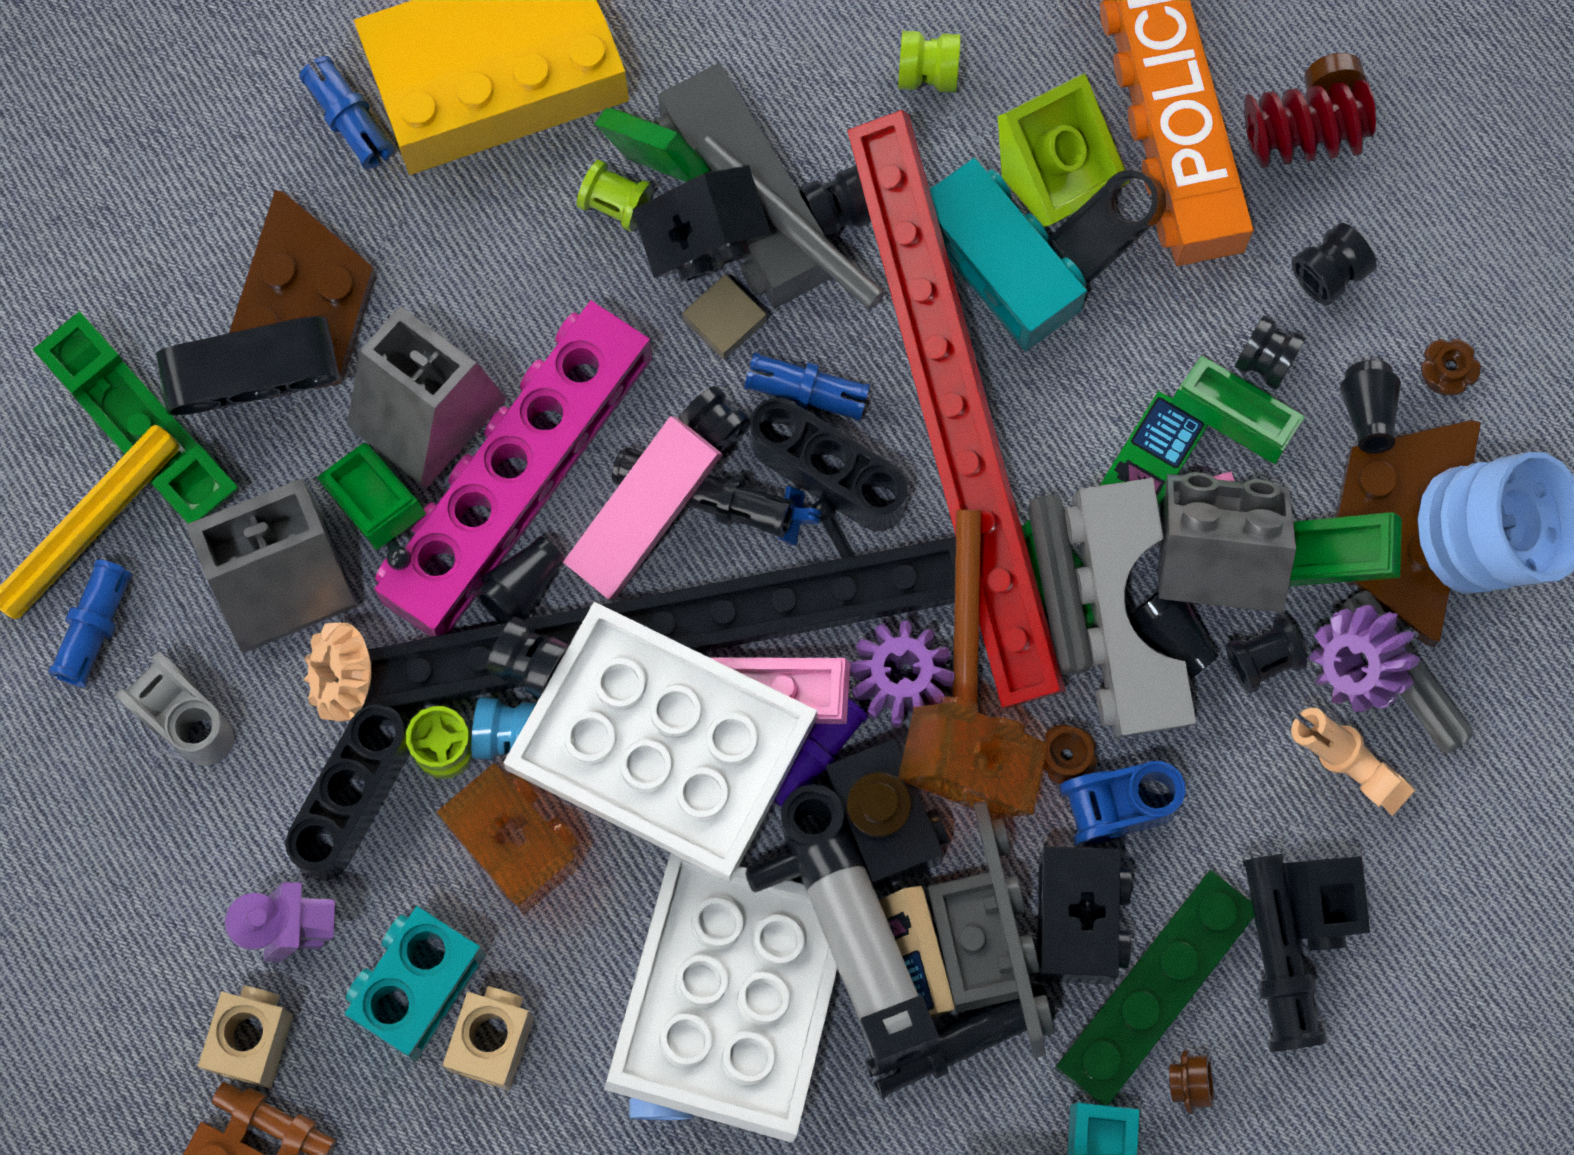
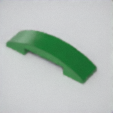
M80 311L32 349L124 455L153 425L161 426L177 440L180 445L179 451L149 483L187 524L209 516L239 490L200 444L192 439L172 415L167 414L165 407L123 362L119 354Z

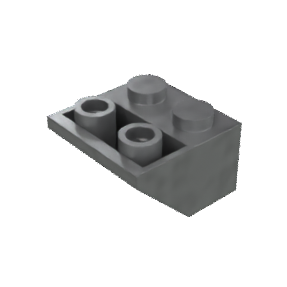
M400 306L359 351L347 426L427 489L505 402L507 397L474 360Z
M1199 472L1187 473L1184 476L1167 474L1162 517L1164 539L1160 541L1158 561L1159 599L1284 613L1296 551L1289 487H1280L1273 482L1262 479H1252L1245 483L1217 480L1211 475Z
M303 478L186 524L206 579L242 653L357 607L315 499Z

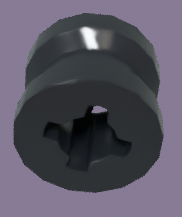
M1263 315L1234 367L1244 373L1255 371L1264 376L1266 385L1277 390L1306 338L1296 332L1288 335L1276 328L1274 320Z
M712 386L699 394L678 418L723 454L722 456L738 443L750 426V418L743 411H733L726 404V394L717 386Z

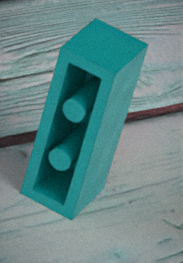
M974 157L930 189L949 261L1025 352L1081 312L1087 292L1084 288L1086 281L1083 274L1073 261L1067 257L1060 259L1048 245V235L1035 216L1030 213L1025 215L1021 213L1011 201V191L998 172L993 169L986 171Z

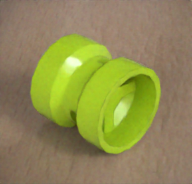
M902 30L898 89L916 90L921 86L922 82H925L927 85L934 86L938 92L956 93L961 34L943 33L937 39L931 38L928 41L925 40V37L919 31Z
M431 706L421 710L411 719L406 730V744L417 765L427 775L436 779H450L461 775L470 766L473 760L471 750L472 735L464 719L456 711L445 706Z

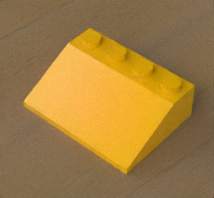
M411 0L353 20L408 175L629 101L626 72L597 0Z

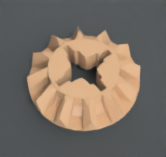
M325 623L321 633L312 635V653L304 658L308 665V675L304 678V682L308 683L311 689L308 697L309 704L317 707L321 719L346 722L351 720L365 703L371 683L370 656L362 635L353 625L349 623Z

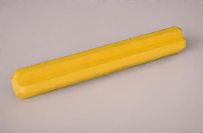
M151 426L0 585V610L10 618H20L179 451L180 445L177 440L161 426Z

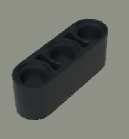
M320 316L297 318L166 347L156 353L166 410L169 415L202 413L317 388L339 380L328 318Z
M771 398L761 402L754 409L750 418L751 448L755 457L762 464L819 500L825 499L829 501L835 510L864 528L872 531H886L901 521L906 508L907 481L904 474L895 465L787 399ZM772 424H783L793 431V435L784 442L774 443L762 436V431ZM832 455L843 462L844 468L833 475H824L819 473L812 463L818 457ZM873 487H884L894 494L896 500L888 506L875 507L864 499L863 494Z
M374 704L357 711L347 725L289 828L285 840L286 852L290 860L312 879L319 881L331 880L341 875L348 867L410 755L406 744L407 727L399 714L391 707ZM381 725L395 728L394 741L389 747L381 751H372L366 748L365 741L372 729ZM351 779H358L364 782L365 790L362 798L357 803L344 807L335 803L336 791L343 782ZM318 834L332 835L334 846L329 856L320 862L306 861L304 850L307 842Z

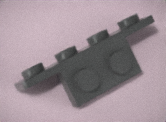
M986 800L973 803L989 872L928 886L956 1012L959 1013L1019 999L1033 1058L1045 1056L1043 1036L1054 1034L1055 1031L1046 995L1033 998L1028 975L1039 973L1040 970L1032 936H1018L1014 915L1025 913L1017 875L1004 878L1000 856L1011 854L1002 817L990 820Z

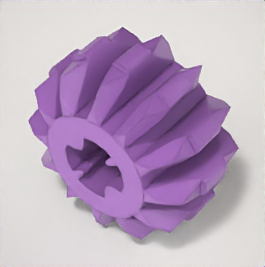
M1363 605L1357 608L1355 612L1346 608L1333 614L1331 624L1320 627L1317 633L1314 634L1322 647L1312 651L1308 659L1322 665L1324 671L1317 676L1314 684L1326 685L1330 683L1334 687L1331 703L1341 704L1350 700L1354 712H1365L1371 709L1373 705L1376 708L1384 709L1396 702L1398 698L1397 693L1401 694L1411 688L1415 681L1407 670L1416 667L1421 658L1407 652L1405 645L1412 641L1415 633L1404 631L1398 634L1395 631L1398 614L1388 612L1379 617L1375 605ZM1361 652L1367 657V665L1362 660Z
M907 620L901 622L899 637L895 638L892 637L889 629L884 624L877 626L875 635L878 645L869 640H859L856 651L864 660H857L850 664V676L863 680L852 689L854 700L863 701L875 697L870 703L867 715L875 720L882 714L885 708L891 709L892 727H901L904 711L910 710L913 719L918 724L926 722L928 715L924 703L933 708L942 709L946 704L947 698L939 688L952 686L954 681L953 672L940 668L950 659L949 649L947 647H939L928 651L934 640V631L926 629L917 640L910 638L912 626L911 622ZM904 664L913 668L911 680L903 678L898 684L890 681L891 668L900 670Z

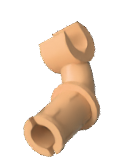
M1308 708L1300 713L1305 719L1314 724L1312 728L1307 727L1296 718L1293 721L1291 734L1296 743L1318 755L1324 768L1333 773H1345L1361 784L1360 790L1378 807L1382 805L1392 816L1415 792L1413 786L1400 774L1374 757L1364 746V738L1355 728L1338 725L1318 708Z

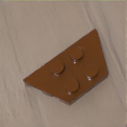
M275 190L229 333L303 317H326L329 322L339 380L312 389L343 384L376 274L374 268L287 194Z
M1470 420L1395 437L1393 448L1383 453L1370 454L1361 451L1358 446H1354L1347 454L1335 518L1394 512L1402 518L1400 578L1345 583L1357 586L1362 591L1367 590L1371 592L1385 613L1390 611L1393 614H1398L1397 617L1419 634L1417 639L1426 646L1436 647L1440 642L1450 588L1444 585L1430 569L1420 545L1418 514L1421 499L1434 477L1449 468L1468 466L1474 463L1481 425L1479 421Z

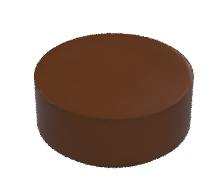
M1332 53L1323 56L1313 62L1304 75L1307 90L1311 86L1320 85L1326 90L1327 94L1332 84L1344 82L1351 90L1355 81L1366 80L1361 60L1349 53Z

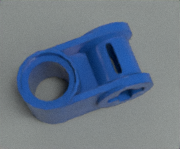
M1150 761L1115 771L1086 774L1059 785L1061 795L1069 798L1078 833L1073 836L1075 847L1098 845L1113 841L1130 833L1162 826L1176 816L1186 794L1185 781L1181 773L1171 764L1162 761ZM1146 781H1159L1168 787L1172 802L1163 808L1149 807L1141 801L1138 795V787ZM1090 798L1093 800L1098 820L1095 818Z

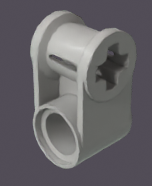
M157 650L152 656L153 664L128 690L120 688L114 696L154 733L158 732L187 760L202 766L217 764L232 749L234 741L232 726L219 710L198 691L199 688L167 657ZM202 720L212 721L211 732L206 739L195 744L187 742L188 732L195 723Z

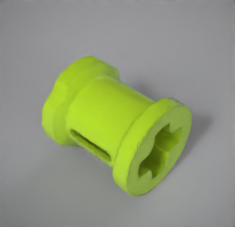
M597 159L583 179L577 195L576 205L584 211L594 208L620 220L622 227L632 232L637 227L633 209L650 201L653 191L652 184L644 180L637 184L609 171L608 163Z

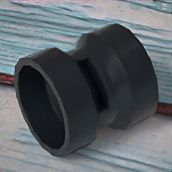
M856 166L837 172L834 180L827 183L815 180L799 186V194L827 239L836 236L839 229L843 226L851 224L860 227L871 223Z
M1338 223L1325 233L1322 245L1305 248L1293 257L1291 261L1293 272L1302 288L1316 302L1324 306L1330 305L1341 297L1345 292V285L1349 281H1362L1374 272L1377 267L1376 258L1367 241L1357 230L1346 223Z
M515 616L507 623L490 653L486 670L503 680L514 678L522 682L527 693L540 699L570 644L555 636L546 639L536 634L533 624Z

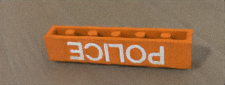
M1190 0L1100 1V18L1106 36L1114 35L1119 52L1115 53L1113 58L1117 83L1120 88L1128 87L1132 106L1128 107L1130 132L1134 141L1142 140L1147 159L1142 160V172L1155 177L1160 181L1165 190L1166 207L1163 216L1156 224L1161 246L1164 249L1171 247L1176 267L1245 253L1254 230ZM1144 182L1147 193L1150 195L1151 191L1147 183Z

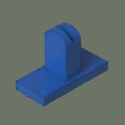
M786 486L784 499L793 500L795 502V510L787 533L784 534L783 538L778 537V540L796 546L800 524H820L821 519L819 517H821L822 511L815 508H802L805 493L791 486Z

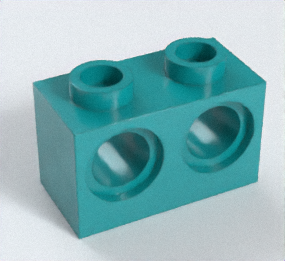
M418 906L415 907L409 918L401 914L392 923L381 943V946L387 949L373 971L364 968L353 981L345 997V1000L351 1004L344 1013L352 1021L415 1062H417L487 956L479 945ZM436 938L444 942L445 954L439 965L428 970L415 967L413 961L414 951L422 941ZM392 992L405 993L409 1000V1008L405 1017L394 1024L381 1023L378 1017V1005L382 998Z

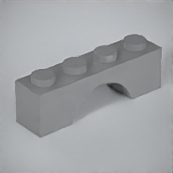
M1153 478L1079 489L1072 498L1073 506L1065 508V520L1070 543H1080L1084 567L1075 569L1081 604H1090L1094 619V628L1086 630L1092 656V666L1101 664L1105 689L1096 691L1101 725L1103 727H1112L1113 739L1192 726L1196 724L1185 661L1166 657L1147 646L1133 630L1125 609V585L1132 566L1142 554L1155 547L1164 539Z

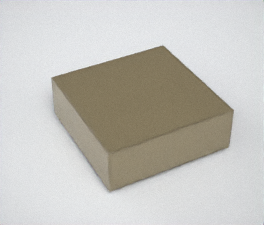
M726 274L682 313L683 321L723 360L767 322V314Z

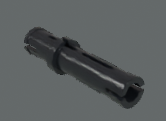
M624 446L615 459L612 470V482L620 485L643 453ZM707 475L685 505L715 515L717 522L729 526L734 522L745 524L783 538L784 534L787 533L795 510V502L793 500L773 496L747 487L745 480L734 476L726 480Z
M1039 982L1032 984L1033 998L1043 995L1048 997ZM1016 999L991 1005L937 1030L939 1035V1052L896 1069V1073L873 1083L879 1096L884 1099L889 1094L931 1074L935 1079L945 1076L949 1073V1066L1026 1032L1027 1029L1020 1000ZM1049 1003L1051 1018L1054 1021L1056 1019L1052 1004ZM872 1058L865 1060L870 1077L877 1076L878 1073Z

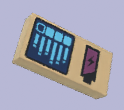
M922 886L904 888L880 899V904L918 995L922 994L931 1018L933 1019L955 1010L954 1000Z

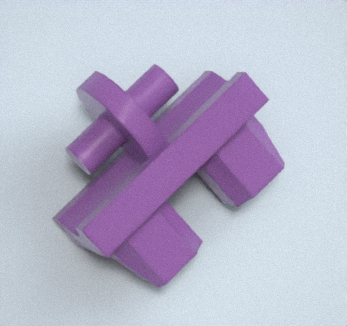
M282 882L269 897L259 893H250L236 899L226 912L224 920L225 930L230 940L240 948L257 950L266 947L264 949V962H283L298 948L321 949L324 941L333 939L335 900L301 898L302 883Z

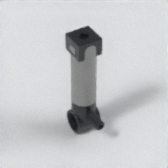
M814 784L799 787L789 794L783 803L781 811L785 844L790 853L748 868L745 876L751 891L757 893L801 876L861 1024L862 1035L878 1075L939 1052V1035L922 994L918 995L845 819L842 802L836 793L827 787ZM814 814L821 815L830 822L825 831L815 835L806 834L797 827L803 818Z

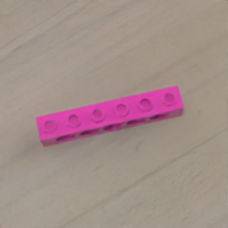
M592 300L589 301L580 315L573 312L565 319L555 337L556 347L545 361L538 359L529 367L520 383L522 392L508 409L503 406L492 416L484 432V436L487 439L474 456L466 454L456 464L448 480V484L451 487L439 503L430 502L424 507L423 510L426 515L413 524L412 532L415 535L405 547L411 554L410 565L404 570L397 571L388 565L386 558L378 569L375 580L379 583L374 590L382 605L429 637L450 634L475 600V591L482 585L481 576L504 561L653 359L650 338ZM588 364L598 370L596 375L586 382H574L567 378L569 371L577 365ZM545 411H554L563 416L561 422L550 430H539L531 425L534 418ZM518 458L527 463L523 473L515 478H503L496 474L498 466L507 459ZM485 506L491 510L488 520L480 526L468 527L460 523L463 513L470 507ZM449 554L455 558L453 567L443 575L431 576L424 572L427 561L434 555Z

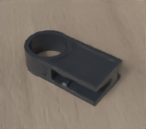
M1135 170L1120 171L1112 176L1098 192L1050 235L1048 243L1062 259L1067 257L1073 261L1083 274L1085 280L1090 283L1150 227L1157 224L1163 216L1166 207L1165 190L1160 181L1151 174ZM1134 178L1141 179L1147 183L1151 191L1152 204L1150 211L1142 220L1135 223H1126L1116 211L1115 198L1117 191L1128 180Z

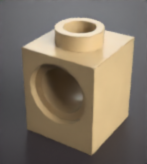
M245 985L242 987L240 996L221 991L198 1067L213 1074L271 1089L293 1019L292 1013L277 1006L280 995ZM258 1018L263 1027L260 1042L250 1050L239 1051L234 1043V1033L237 1026L246 1019Z
M487 986L484 996L467 991L442 1066L451 1073L510 1091L534 1020L529 1010L520 1008L523 997ZM489 1019L504 1021L508 1034L502 1047L493 1052L478 1050L474 1037L479 1025Z

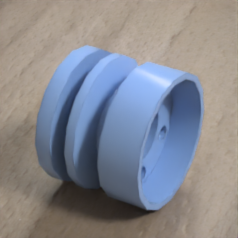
M1526 452L1497 458L1492 462H1478L1468 466L1453 467L1440 473L1431 480L1422 495L1418 514L1420 545L1430 569L1444 585L1461 594L1484 593L1492 590L1510 589L1513 586H1529L1560 581L1574 571V475L1562 461L1546 452Z

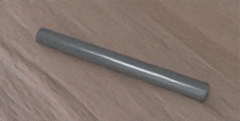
M710 136L705 137L695 148V152L712 171L743 166ZM752 174L766 219L868 310L874 308L883 298L885 292Z

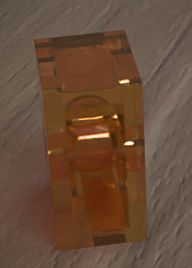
M943 697L941 704L914 707L899 772V780L974 810L973 803L985 801L991 818L1034 814L1048 746L1047 742L1024 733L1026 727L1018 721L1001 717L989 718L978 713L979 706L967 699Z
M494 762L436 811V813L524 916L581 867L577 857L572 852L580 843L556 815L546 822L531 804L539 796L525 779L513 773L506 776ZM509 823L517 830L523 828L522 832L527 841L519 848L511 841L504 843L506 839L501 830Z

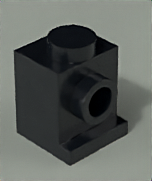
M1362 856L1283 863L1292 911L1295 917L1298 939H1307L1308 950L1346 948V935L1370 933Z

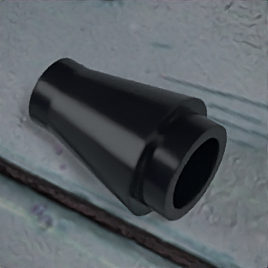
M1365 360L1357 362L1346 370L1345 379L1340 385V393L1357 434L1359 449L1370 454L1383 453L1395 445L1394 430L1401 381L1393 373L1391 365L1384 361Z
M538 536L528 547L482 575V585L475 591V595L483 608L500 623H508L515 616L524 620L565 559L552 542L542 536Z
M1158 591L1130 615L1139 627L1135 632L1165 656L1185 661L1187 674L1190 678L1204 670L1219 656L1211 646L1188 602L1159 599Z

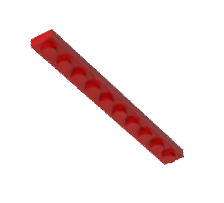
M903 110L848 129L847 133L955 536L956 510H981L979 625L1001 707L1009 709L1066 692L910 116Z

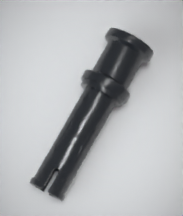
M1283 854L1242 861L1243 867L1246 870L1254 921L1266 976L1265 981H1260L1261 988H1258L1260 998L1267 1000L1274 1039L1268 1042L1270 1052L1300 1049L1328 1043L1326 1033L1320 1032L1317 1025L1312 992L1317 989L1316 980L1312 979L1311 973L1304 974L1295 917L1292 911L1283 864Z

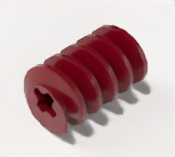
M1366 80L1355 81L1350 90L1344 82L1335 83L1328 90V94L1320 85L1311 86L1305 93V97L1297 88L1288 89L1283 94L1282 100L1274 91L1265 92L1261 95L1258 104L1248 94L1245 96L1244 103L1248 143L1261 168L1268 167L1271 150L1273 149L1278 150L1284 165L1291 164L1296 146L1301 147L1307 162L1315 161L1319 143H1324L1330 159L1338 158L1342 140H1347L1353 156L1361 155L1364 138L1373 137L1376 127V107L1370 85Z

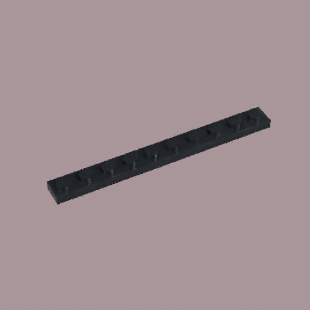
M956 537L602 604V606L699 653L955 603ZM591 607L524 620L533 624L536 634L546 639L555 636L571 644ZM507 623L367 649L371 661V683L362 708L368 705L381 704L391 707L394 711H400L524 687L522 682L514 678L503 680L486 670L490 653Z

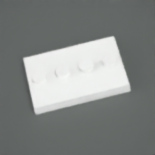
M594 602L503 764L507 771L731 882L817 719V710Z
M670 853L604 1090L793 1143L798 1133L838 968L806 888L803 884L788 880L755 893L751 891L745 876L747 868L739 866L731 882H728Z

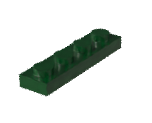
M1210 869L1054 1067V1070L1096 1104L1108 1106L1254 918L1252 902Z

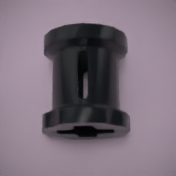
M1284 618L1273 622L1272 630L1244 643L1238 640L1227 643L1226 652L1231 667L1240 684L1249 694L1259 690L1260 682L1290 668L1298 672L1307 667L1306 654L1299 637L1291 624Z

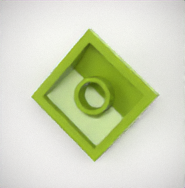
M1085 73L997 116L1002 179L1043 227L1052 225L1076 212L1112 176L1120 171H1125ZM1128 180L1127 182L1122 184V186L1128 184L1130 181Z

